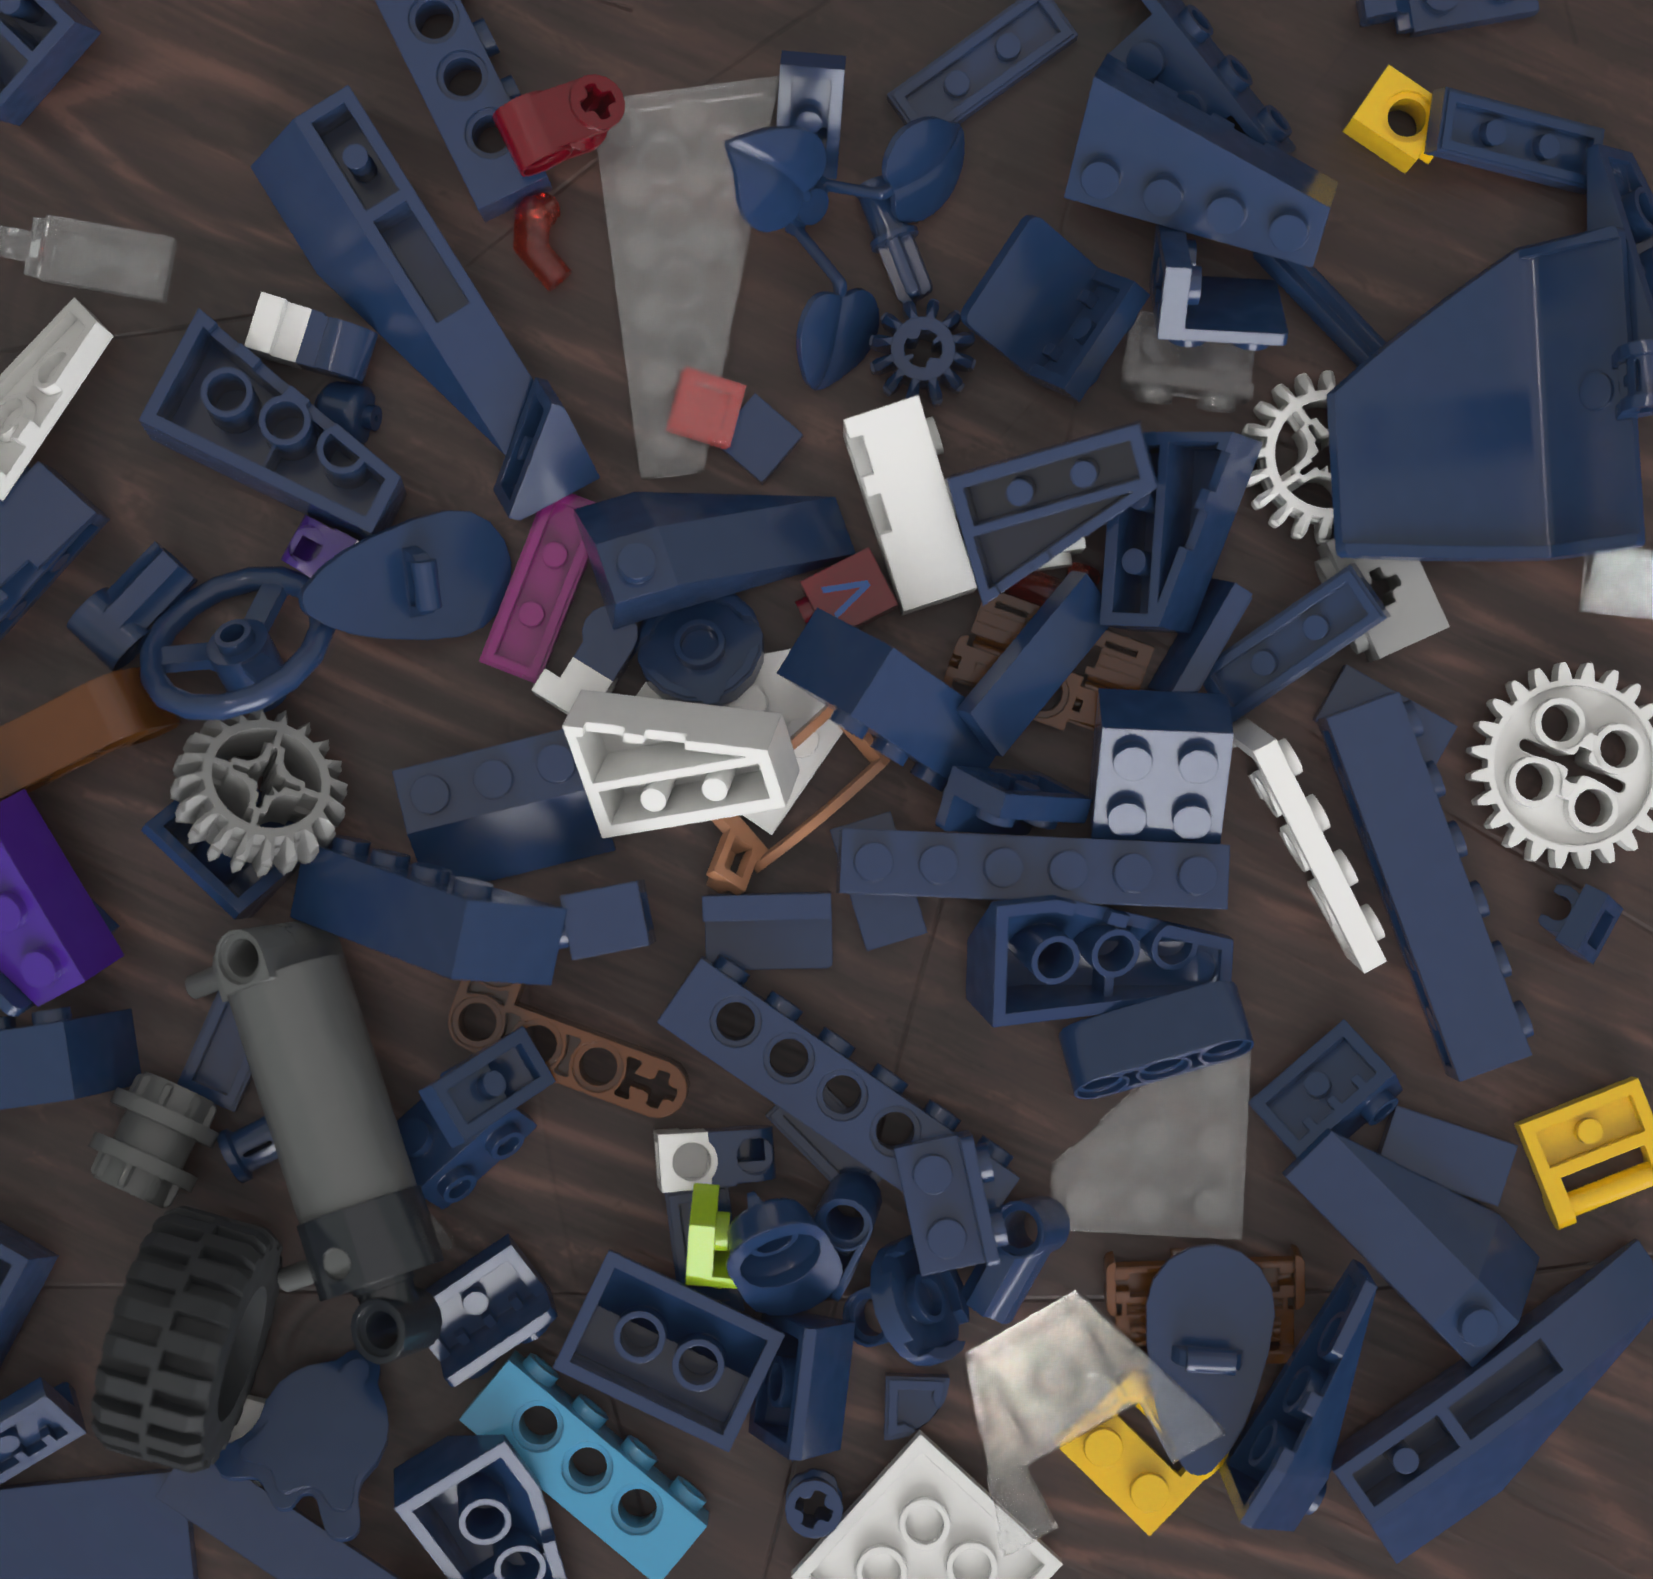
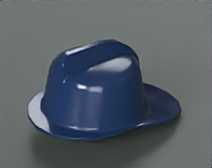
M755 1191L747 1193L748 1209L742 1211L732 1221L728 1229L727 1236L730 1255L726 1261L728 1275L733 1280L745 1302L757 1312L770 1316H786L810 1310L826 1300L838 1287L843 1270L840 1257L825 1230L816 1224L808 1210L795 1199L776 1198L763 1201Z

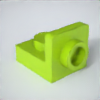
M694 1183L685 1285L737 1289L733 1280L728 1275L726 1261L730 1255L727 1236L730 1225V1212L718 1211L720 1185Z

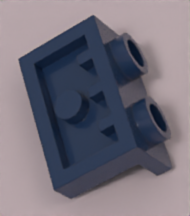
M953 766L943 792L935 824L941 829L951 832L1027 835L1031 831L1032 825L1044 829H1056L1058 822L1085 823L1093 799L1038 771Z
M1343 1019L1255 1095L1248 1104L1294 1157L1297 1158L1327 1128L1349 1138L1365 1123L1372 1126L1381 1122L1397 1106L1398 1099L1396 1097L1402 1092L1403 1088L1392 1069Z
M964 1130L893 1146L921 1276L980 1263H986L987 1267L999 1265L1000 1259L997 1247L1009 1244L1000 1206L989 1209L983 1184L995 1181L987 1143L975 1145L971 1132Z
M39 1377L0 1401V1484L87 1433L76 1391L68 1382H62L53 1388L42 1377Z

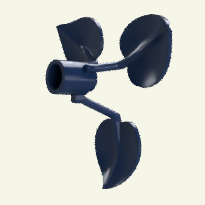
M926 116L915 119L900 128L891 138L882 160V175L887 184L880 187L835 181L823 176L827 161L824 145L815 133L802 127H766L738 135L724 142L732 168L737 206L744 221L749 226L762 232L776 231L785 227L786 233L794 236L832 283L833 292L822 291L814 294L808 300L801 313L797 327L796 348L800 372L803 380L811 389L816 391L827 388L849 373L864 359L871 349L869 347L871 335H877L880 317L877 302L870 292L862 288H853L847 291L845 278L805 231V226L814 225L824 217L829 205L828 192L874 200H886L891 197L892 215L903 223L918 222L933 215L949 199L961 174L965 154V139L960 123L950 122L935 116Z

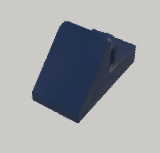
M782 50L777 126H797L815 133L821 139L827 157L823 176L828 179H837L845 91L846 56Z
M524 1026L442 1072L440 1078L418 1092L449 1145L453 1148L468 1141L556 1082Z

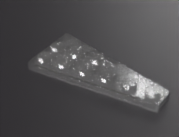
M779 76L624 96L625 112L623 117L614 128L607 131V136L597 148L639 470L642 480L705 472L710 445L665 430L681 371L720 383L722 380L752 227L742 218L737 206L732 168L724 142L753 130L771 127L779 90Z

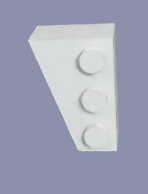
M919 395L844 419L843 438L902 616L974 593L977 588L975 576L956 520L957 514L948 482L943 477L937 455L944 453L942 442L933 417L925 418Z
M581 690L562 725L602 839L786 808L800 771L782 713Z

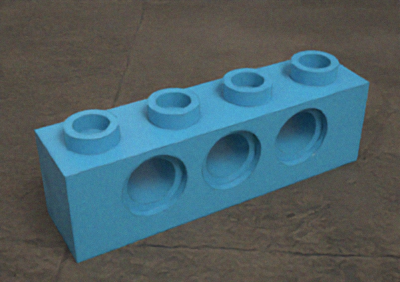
M514 1350L465 1409L459 1420L476 1435H505L536 1476L543 1491L648 1579H664L707 1527L710 1512L703 1507L707 1499L693 1484L683 1477L677 1476L672 1481L654 1466L658 1460L656 1455L640 1440L632 1435H628L623 1440L605 1425L609 1419L607 1414L591 1399L583 1394H579L574 1399L555 1383L559 1379L558 1373L542 1358L533 1353L524 1358L519 1352ZM533 1406L548 1408L557 1419V1429L547 1435L533 1433L525 1424L524 1412ZM585 1447L597 1449L604 1455L607 1469L595 1476L585 1475L575 1467L573 1454ZM643 1489L653 1496L657 1508L647 1516H634L626 1511L621 1497L629 1490Z

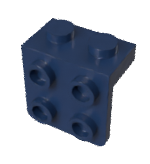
M1026 215L1020 220L963 306L961 321L1036 384L1080 402L1089 387L1099 378L1103 366L1124 334L1134 325L1138 313L1150 297V294L1135 281L1098 268L1042 218Z

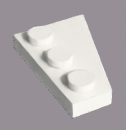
M75 297L0 374V500L2 502L114 337L92 312Z

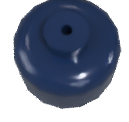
M334 381L327 384L321 390L314 402V406L332 422L340 425L362 445L367 442L370 430H378L382 422V411L379 406L375 405L373 390L362 384Z

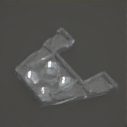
M1072 1291L965 1352L979 1435H982L987 1460L989 1474L986 1477L990 1499L994 1500L999 1532H996L998 1545L1003 1556H1009L1059 1528L1033 1480L1028 1466L1140 1403L1172 1463L1185 1458L1226 1435L1223 1426L1080 1291Z

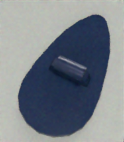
M441 510L408 519L340 551L322 565L303 585L299 593V605L307 616L328 627L358 636L407 640L461 637L483 628L498 613L511 580L512 563L505 540L491 522L470 511Z
M1215 1243L1190 1246L1168 1258L1152 1278L1146 1299V1346L1158 1417L1176 1457L1186 1471L1197 1476L1208 1474L1228 1454L1244 1428L1268 1357L1275 1318L1272 1288L1261 1268L1239 1250Z

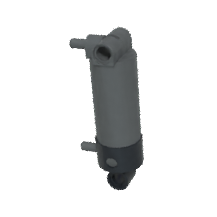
M301 921L231 930L223 935L218 942L212 966L187 976L185 989L194 999H199L219 991L222 1002H229L298 1219L299 1225L296 1227L306 1259L279 1269L277 1282L285 1292H292L315 1284L320 1302L352 1292L353 1298L357 1297L359 1303L352 1316V1340L358 1352L371 1362L376 1364L390 1363L425 1350L433 1345L439 1337L442 1327V1316L435 1298L426 1290L415 1286L413 1277H416L414 1270L443 1261L444 1256L421 1185L417 1186L339 937Z

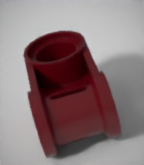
M591 74L544 91L536 90L518 96L498 108L493 113L492 118L520 175L526 177L539 174L563 161L597 149L607 136V131L614 128L623 117L625 100L622 91L616 83L605 76Z

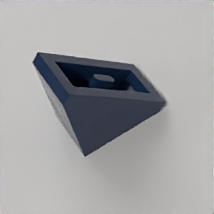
M538 377L534 379L493 488L508 518L519 521L600 478L563 404L548 380Z

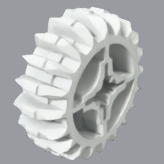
M1325 370L1320 374L1318 390L1316 391L1310 377L1306 373L1299 374L1294 379L1296 397L1288 387L1278 384L1271 393L1279 409L1263 401H1260L1253 409L1257 418L1266 426L1248 423L1241 432L1243 436L1263 442L1255 463L1258 470L1252 471L1246 486L1252 487L1261 483L1265 491L1251 501L1253 509H1262L1272 501L1278 508L1268 521L1272 528L1279 527L1290 516L1295 519L1290 536L1292 539L1300 540L1306 534L1309 524H1314V538L1317 544H1323L1330 540L1332 524H1334L1333 508H1321L1310 505L1297 498L1291 492L1306 483H1317L1324 486L1332 495L1331 473H1328V465L1321 470L1315 467L1305 475L1300 473L1302 469L1312 462V458L1318 453L1315 443H1321L1322 450L1329 445L1328 429L1319 422L1317 417L1311 420L1305 410L1327 408L1326 395L1335 387V376L1331 370ZM1287 420L1295 432L1291 437L1298 448V459L1293 468L1280 476L1276 466L1275 447L1279 432Z

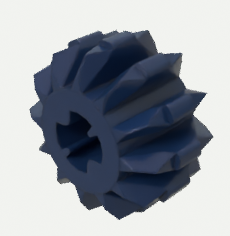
M908 299L902 303L904 323L888 312L881 316V325L892 337L880 334L871 335L869 347L876 352L888 354L876 358L870 363V371L873 375H881L893 371V374L886 380L882 391L887 396L895 394L902 384L909 387L905 399L919 395V390L927 389L929 402L933 407H937L943 401L940 383L953 393L960 394L965 385L953 370L972 372L975 368L976 360L969 355L957 351L972 346L975 342V336L973 332H962L952 335V332L961 322V313L958 310L949 313L941 322L936 319L939 312V300L930 299L926 307V315L918 317L916 305L911 299ZM919 340H927L932 342L931 353L939 351L940 358H929L926 367H917L912 364L914 354L906 356L905 348L916 349Z

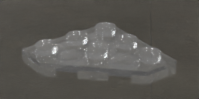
M1251 1050L1230 1061L1135 1088L1078 1143L1052 1163L1050 1197L1058 1200L1065 1207L1070 1218V1231L1242 1240Z

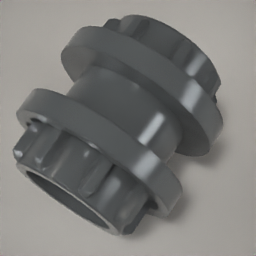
M145 1071L136 1075L129 1091L119 1087L116 1088L110 1103L126 1111L112 1138L99 1132H94L88 1146L99 1152L93 1162L91 1172L94 1175L93 1178L164 1209V1207L172 1206L180 1189L192 1193L198 1178L183 1171V1168L195 1143L213 1149L219 1133L210 1129V1126L215 1118L217 1109L214 1105L215 1103L209 1099Z

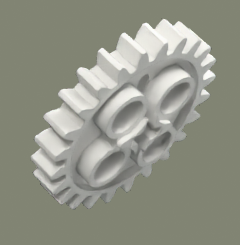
M1561 662L1553 665L1551 682H1549L1547 676L1540 668L1528 671L1529 690L1516 680L1507 682L1505 688L1511 702L1508 704L1496 698L1489 699L1486 705L1496 717L1494 723L1478 721L1474 722L1472 726L1478 733L1486 737L1485 745L1466 748L1467 754L1482 760V768L1465 774V779L1473 782H1483L1485 791L1474 797L1471 803L1473 806L1491 805L1494 809V812L1483 824L1486 829H1493L1503 825L1508 827L1501 844L1502 846L1512 848L1523 840L1527 841L1524 850V859L1527 861H1536L1543 854L1544 850L1548 849L1550 868H1562L1570 852L1576 869H1588L1591 861V850L1594 851L1602 863L1615 862L1614 842L1626 851H1635L1638 845L1632 830L1635 828L1646 833H1653V821L1647 815L1649 809L1653 810V727L1648 721L1653 716V703L1639 707L1634 703L1641 690V685L1638 683L1630 684L1621 691L1616 690L1619 671H1606L1598 682H1595L1593 663L1580 664L1574 679H1572L1567 663ZM1551 706L1563 711L1567 717V732L1559 741L1551 740L1542 730V716ZM1610 732L1620 736L1626 748L1625 758L1616 767L1607 764L1602 758L1600 751L1603 738ZM1522 739H1526L1555 756L1574 755L1577 753L1574 763L1586 770L1619 780L1623 788L1619 793L1615 792L1603 783L1588 776H1573L1565 779L1568 772L1565 766L1543 757L1531 755L1521 750L1519 743ZM1526 764L1532 765L1539 771L1543 782L1541 791L1532 800L1524 798L1516 788L1515 780L1517 773ZM1585 790L1596 795L1601 808L1599 817L1589 826L1579 821L1574 809L1577 797Z

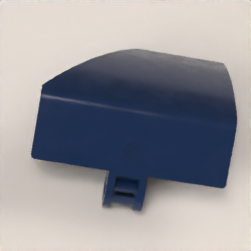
M1607 226L1515 248L1413 321L1361 363L1326 395L1335 551L1340 558L1405 561H1550L1640 548L1645 544L1638 418L1653 415V339L1633 341L1627 243L1624 228Z

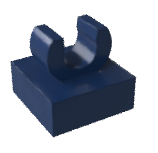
M1588 884L1584 885L1580 894L1570 886L1557 885L1553 892L1563 900L1570 902L1571 911L1569 915L1562 920H1553L1549 916L1541 914L1538 922L1549 933L1557 936L1555 940L1568 952L1594 965L1623 908L1609 894Z

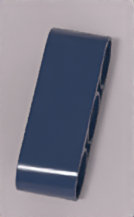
M1231 981L1206 983L1083 1019L1063 1028L1058 1036L1073 1093L1079 1099L1106 1097L1238 1058L1248 1053L1254 1047V1040L1238 987Z

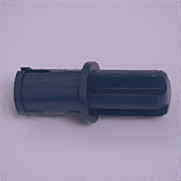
M883 175L869 179L860 185L880 187L887 183ZM857 197L874 238L870 243L871 250L874 253H880L898 301L903 303V301L911 299L913 302L925 298V296L932 292L933 284L915 241L919 234L917 226L903 223L894 218L891 212V197L886 200Z

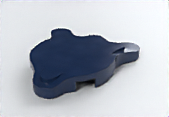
M352 1350L337 1360L308 1365L289 1374L278 1383L267 1398L260 1418L254 1427L243 1437L228 1443L226 1448L220 1451V1456L215 1462V1466L221 1477L229 1481H259L264 1487L271 1504L279 1512L291 1511L302 1497L312 1496L318 1502L325 1531L332 1540L348 1542L356 1538L361 1529L359 1495L364 1482L381 1461L388 1446L390 1432L387 1407L379 1388L380 1364L367 1360L358 1350Z

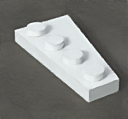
M1245 716L1232 723L1234 731L1232 747H1239L1255 761L1258 770L1248 775L1260 799H1264L1271 812L1276 817L1284 816L1287 824L1280 827L1279 834L1299 867L1304 872L1311 870L1314 878L1307 881V885L1346 957L1364 974L1387 962L1377 942L1385 937V932L1371 907L1367 903L1359 906L1350 888L1358 883L1356 873L1341 849L1332 852L1323 834V831L1331 828L1329 819L1313 794L1304 796L1295 776L1303 772L1295 751L1285 738L1277 742L1274 737Z

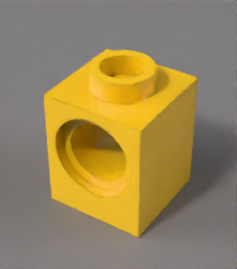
M1388 65L1343 130V133L1404 174H1406L1418 158L1429 164L1434 156L1424 154L1432 93ZM1401 110L1410 114L1416 123V135L1404 137L1396 134L1389 126L1388 113Z

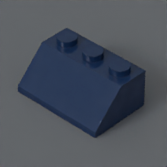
M564 729L392 771L407 835L418 863L448 868L452 870L451 875L489 882L616 850L613 837L602 839Z
M609 1249L553 1369L729 1453L779 1349L785 1332Z

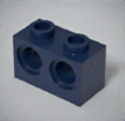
M645 879L559 896L561 907L567 908L559 949L569 947L572 961L649 946L657 941Z

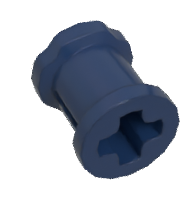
M265 1116L234 1132L228 1128L219 1132L217 1141L221 1153L233 1175L242 1184L253 1179L254 1170L278 1159Z
M809 1468L807 1471L793 1476L788 1484L785 1504L786 1518L792 1529L801 1536L813 1539L825 1537L834 1531L840 1523L843 1512V1495L838 1487L835 1476L825 1469ZM814 1490L824 1493V1505L827 1508L818 1507L814 1515L803 1512L804 1500L801 1498L810 1499Z

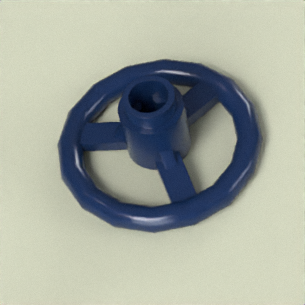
M284 566L246 567L212 577L178 598L154 622L140 650V682L155 704L161 709L188 720H227L262 709L264 712H268L279 706L285 700L287 694L297 689L322 663L335 633L334 628L328 627L309 617V628L300 648L285 663L269 634L287 596L291 595L299 599L301 588L310 577ZM250 592H258L245 618L234 619L224 623L213 634L209 642L171 646L175 637L197 615L223 600ZM210 669L217 673L226 693L192 694L175 687L166 673Z

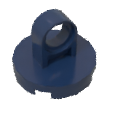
M908 1235L891 1241L878 1250L871 1266L870 1287L858 1290L848 1297L844 1304L842 1316L844 1320L856 1322L854 1341L864 1347H875L889 1342L901 1357L915 1366H932L951 1360L963 1350L966 1341L958 1340L959 1325L969 1322V1306L966 1305L967 1301L961 1295L964 1285L957 1269L921 1276L913 1237ZM869 1299L873 1301L875 1315L882 1328L881 1333L870 1328L865 1319V1305Z

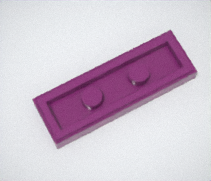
M571 493L537 512L479 662L534 684L544 669H547L589 562L574 517V509L596 502Z

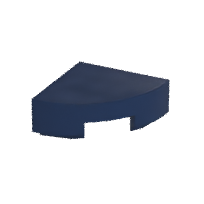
M885 1373L884 1440L907 1437L934 1417L946 1399L950 1380L949 1374Z

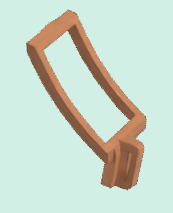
M825 705L790 737L793 749L795 750L830 718L834 710ZM840 727L870 764L824 806L770 849L764 845L740 816L711 820L723 834L706 875L709 878L706 885L717 893L730 891L735 895L744 893L753 870L759 873L848 802L891 761L870 747L874 740L872 735L867 732L863 740ZM745 851L735 874L730 870L735 855Z

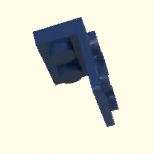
M1156 224L1149 289L1157 339L1168 340L1172 344L1182 347H1197L1205 342L1232 343L1238 348L1250 351L1264 350L1269 345L1285 346L1287 344L1288 327L1276 281L1202 276L1201 266H1196V239H1187L1186 232Z

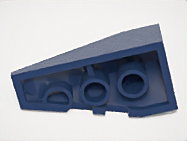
M1055 895L994 901L990 904L967 939L966 999L992 1027L1100 1015L1206 983L1231 981L1234 940L1229 935Z
M1329 1128L1282 1172L1290 1183L1427 1325L1472 1368L1520 1322L1540 1257L1494 1210L1475 1203L1429 1178L1408 1170L1391 1159Z
M505 1435L447 1436L393 1469L394 1509L448 1579H567L540 1482Z

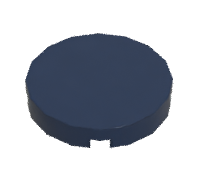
M734 593L643 620L638 631V663L648 686L662 699L722 706L737 700L754 684L764 662V637L753 609Z

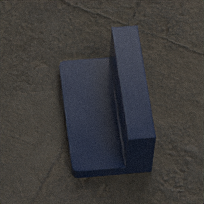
M831 891L742 893L740 895L704 894L702 896L703 922H705L706 959L713 963L716 957L721 954L743 970L829 968L832 966Z

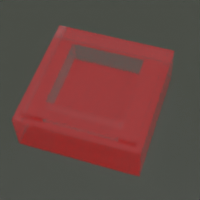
M685 367L680 374L665 431L726 450L731 445L746 385Z

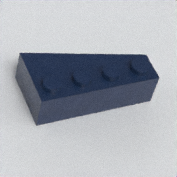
M1107 53L1093 78L1064 198L1313 268L1339 182L1267 142L1264 144L1258 143L1235 130L1234 123L1214 112L1211 116L1178 98V92L1156 80L1154 84L1127 70L1128 64Z

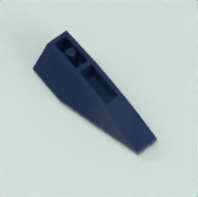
M347 85L295 117L250 167L318 276L506 456L534 380L350 86Z
M1633 1239L1522 1316L1520 1322L1474 1368L1465 1360H1459L1337 1445L1331 1470L1396 1564L1500 1493L1653 1318V1260L1638 1239Z

